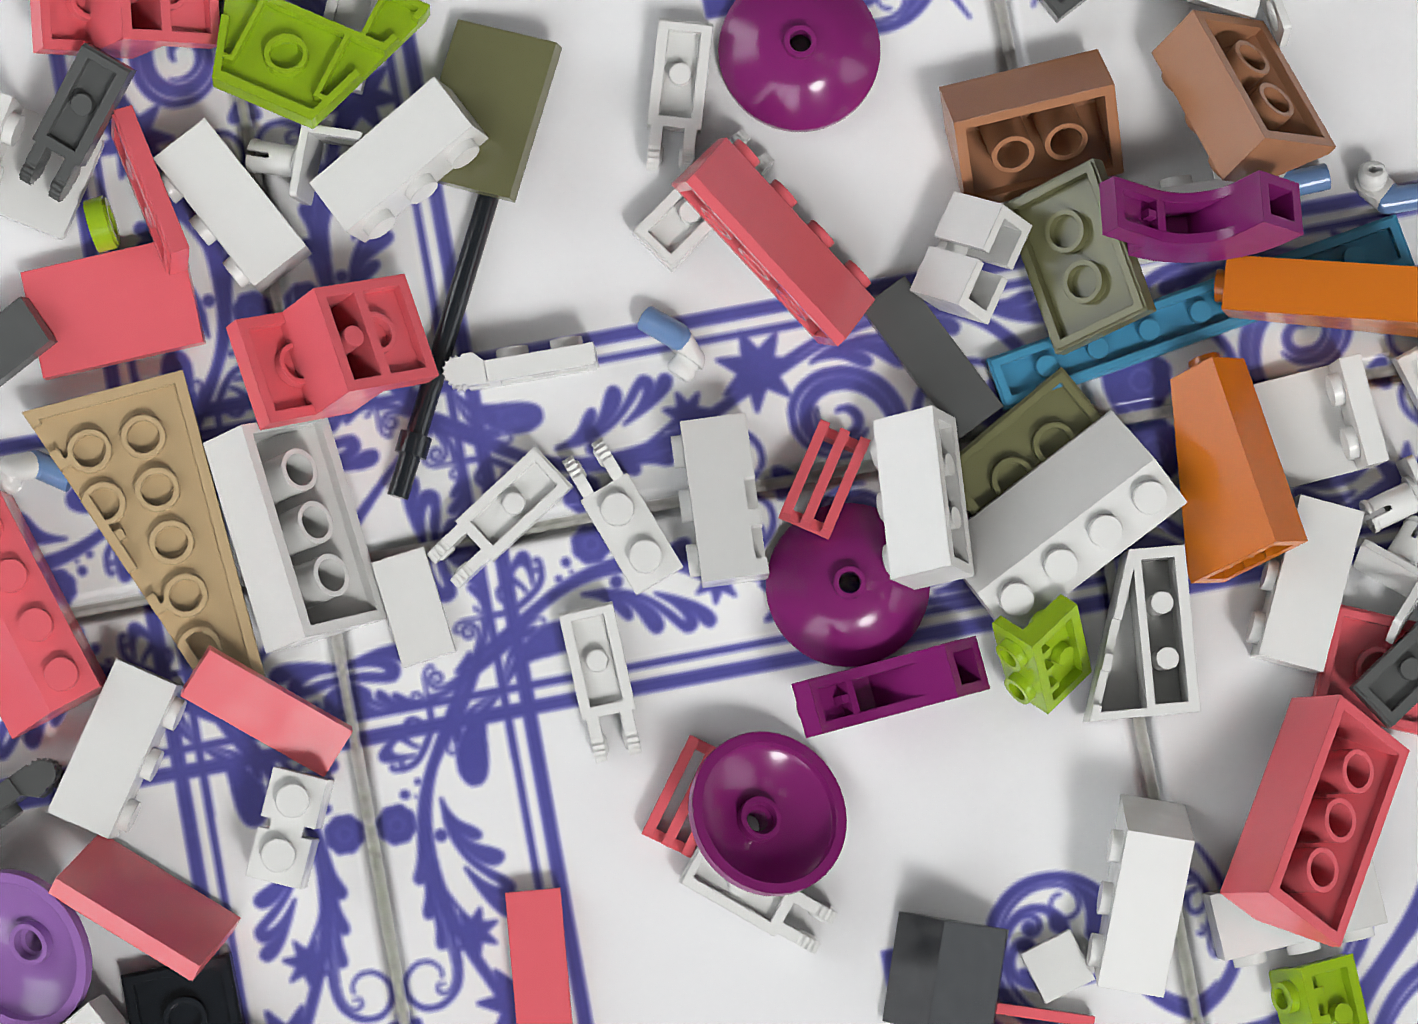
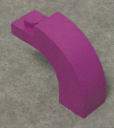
M1261 170L1230 185L1193 193L1161 191L1117 176L1099 183L1102 235L1127 242L1128 255L1136 258L1175 263L1220 261L1263 252L1304 235L1299 183Z
M976 636L943 643L886 660L791 684L796 700L797 713L801 719L806 738L990 689Z

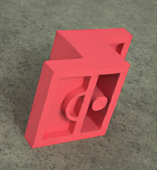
M30 0L33 53L77 56L81 46L84 43H90L114 58L134 59L162 46L213 49L217 46L220 25L219 0Z
M405 274L316 287L283 312L236 319L226 327L260 430L350 414L383 391L429 383L439 376Z

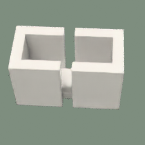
M954 191L934 234L940 241L937 247L929 246L918 268L910 291L940 311L988 325L1008 280L1001 275L981 270L984 265L983 262L1013 270L1032 225L1004 204Z
M273 767L261 816L271 818L270 826H259L257 828L245 876L296 889H303L308 886L319 839L310 836L303 837L305 827L311 829L323 828L335 780L284 767Z

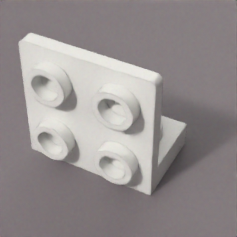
M0 92V216L63 240L67 236L105 145L104 141L100 138L86 166L81 167L80 175L73 184L69 194L63 201L58 202L49 197L48 192L52 180L65 159L64 157L52 151L42 175L31 186L19 179L20 170L35 143L32 138L44 115L24 108L13 96Z
M1360 353L1339 358L1327 366L1253 384L1289 488L1375 467L1389 461Z

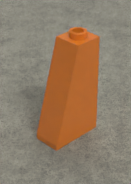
M1243 256L1227 259L1225 269H1217L1214 300L1215 302H1222L1221 310L1230 318L1418 337V266Z
M1210 352L1188 362V370L1170 379L1180 493L1187 501L1182 506L1187 572L1191 584L1224 583L1308 541L1245 359L1220 357L1219 352Z

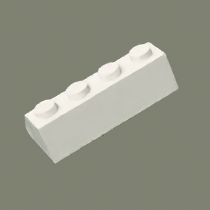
M1110 410L1006 489L1000 496H997L981 508L978 513L968 518L974 576L964 578L963 580L994 621L999 616H1003L1022 629L1029 623L1037 611L1045 609L1060 594L1063 596L1067 595L1184 506L1187 501L1151 453L1115 413Z
M328 418L260 430L257 422L242 424L203 443L266 654L308 644L388 618Z

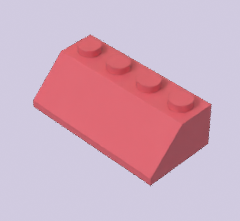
M727 137L718 139L671 185L818 344L839 346L875 301V298L866 290L871 281L851 260H848L844 265L829 249L834 244L833 239L817 222L811 220L806 224L792 209L797 204L796 199L778 180L775 179L769 184L755 169L760 164V160L744 142L737 139L732 144Z
M0 490V717L11 738L16 739L99 695L107 678L12 495Z
M1342 695L1292 698L1220 894L1257 921L1331 947H1341L1410 750Z

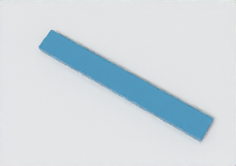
M1396 214L1273 257L1402 266L1415 265ZM1215 278L1154 299L1156 312L1066 355L1055 354L1050 337H1046L987 358L985 363L999 401L1003 405L1002 409L1004 412L1020 402L1036 386L1060 367L1066 371L1076 385H1080L1258 322V320L1228 317L1221 310L1222 302H1215L1214 300ZM1059 383L1052 390L1062 387V385Z

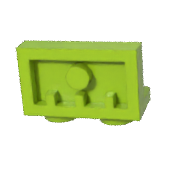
M1062 594L1045 609L1037 611L1024 629H1021L1003 616H999L992 623L997 643L996 653L1001 659L1005 675L1004 685L1011 696L1022 704L1027 705L1030 702L1049 714L1092 672L1078 605Z
M1353 953L1339 954L1295 967H1282L1269 971L1272 987L1271 999L1277 1010L1280 1024H1369Z

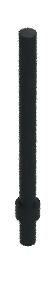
M482 194L477 196L431 347L439 376L429 383L420 384L407 430H400L394 450L399 453L387 492L390 496L404 500L409 499L420 459L426 460L432 442V438L427 436L445 376L442 374L444 372L442 367L445 366V361L447 362L450 359L449 357H452L498 205V198Z

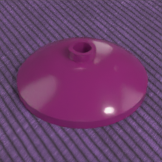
M736 0L729 9L722 24L718 44V60L727 90L748 115L764 125L789 132H810L824 129L840 122L854 112L864 101L877 76L880 63V39L875 20L863 0ZM796 35H804L810 40L811 45L806 51L799 52L791 47L790 40Z
M844 503L829 540L792 524L779 539L772 552L768 564L769 576L766 579V596L770 613L785 639L802 654L815 661L838 667H858L878 662L900 649L913 636L924 617L929 601L930 586L914 590L890 579L882 558L883 546L886 544L885 526L877 508L864 504ZM831 505L818 508L814 519L824 523ZM844 573L855 574L860 581L859 589L854 593L842 591L839 586L841 575Z
M758 731L730 738L710 752L697 769L690 787L688 801L689 821L700 852L721 877L744 891L762 896H785L797 893L824 877L833 867L841 853L847 830V815L840 786L825 762L809 747L791 737L779 733ZM748 815L757 819L759 831H755L749 826L747 822Z

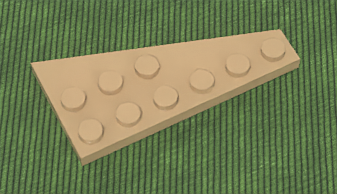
M179 370L22 412L192 670L195 669L208 646L211 645L266 677L184 371Z

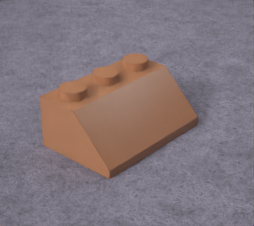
M1192 10L1151 52L1162 71L1161 77L1164 84L1174 93L1185 113L1186 124L1198 136L1206 150L1211 169L1223 181L1236 182L1258 170L1279 176L1326 156L1336 148L1264 21Z
M1098 49L939 87L945 131L960 191L963 194L997 203L1010 201L1092 158L1103 161L1108 177L1124 173L1115 84Z

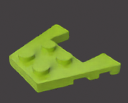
M225 0L223 14H221L212 73L213 87L314 129L427 22L430 16V4L420 0H378L361 32H358L285 0Z

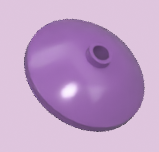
M0 869V1024H59L69 1018L80 1007L90 986L92 954L88 936L76 911L48 893L52 886L51 884L33 874L15 869Z

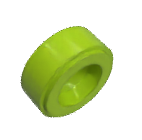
M101 195L84 200L85 218L97 251L102 253L119 248L121 244L119 230L108 199Z

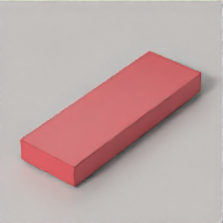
M132 105L116 109L111 118V137L165 272H168L170 276L188 270L190 248Z
M211 645L208 646L181 689V697L322 777H325L353 732L351 725Z
M561 887L506 892L505 900L516 1024H573Z

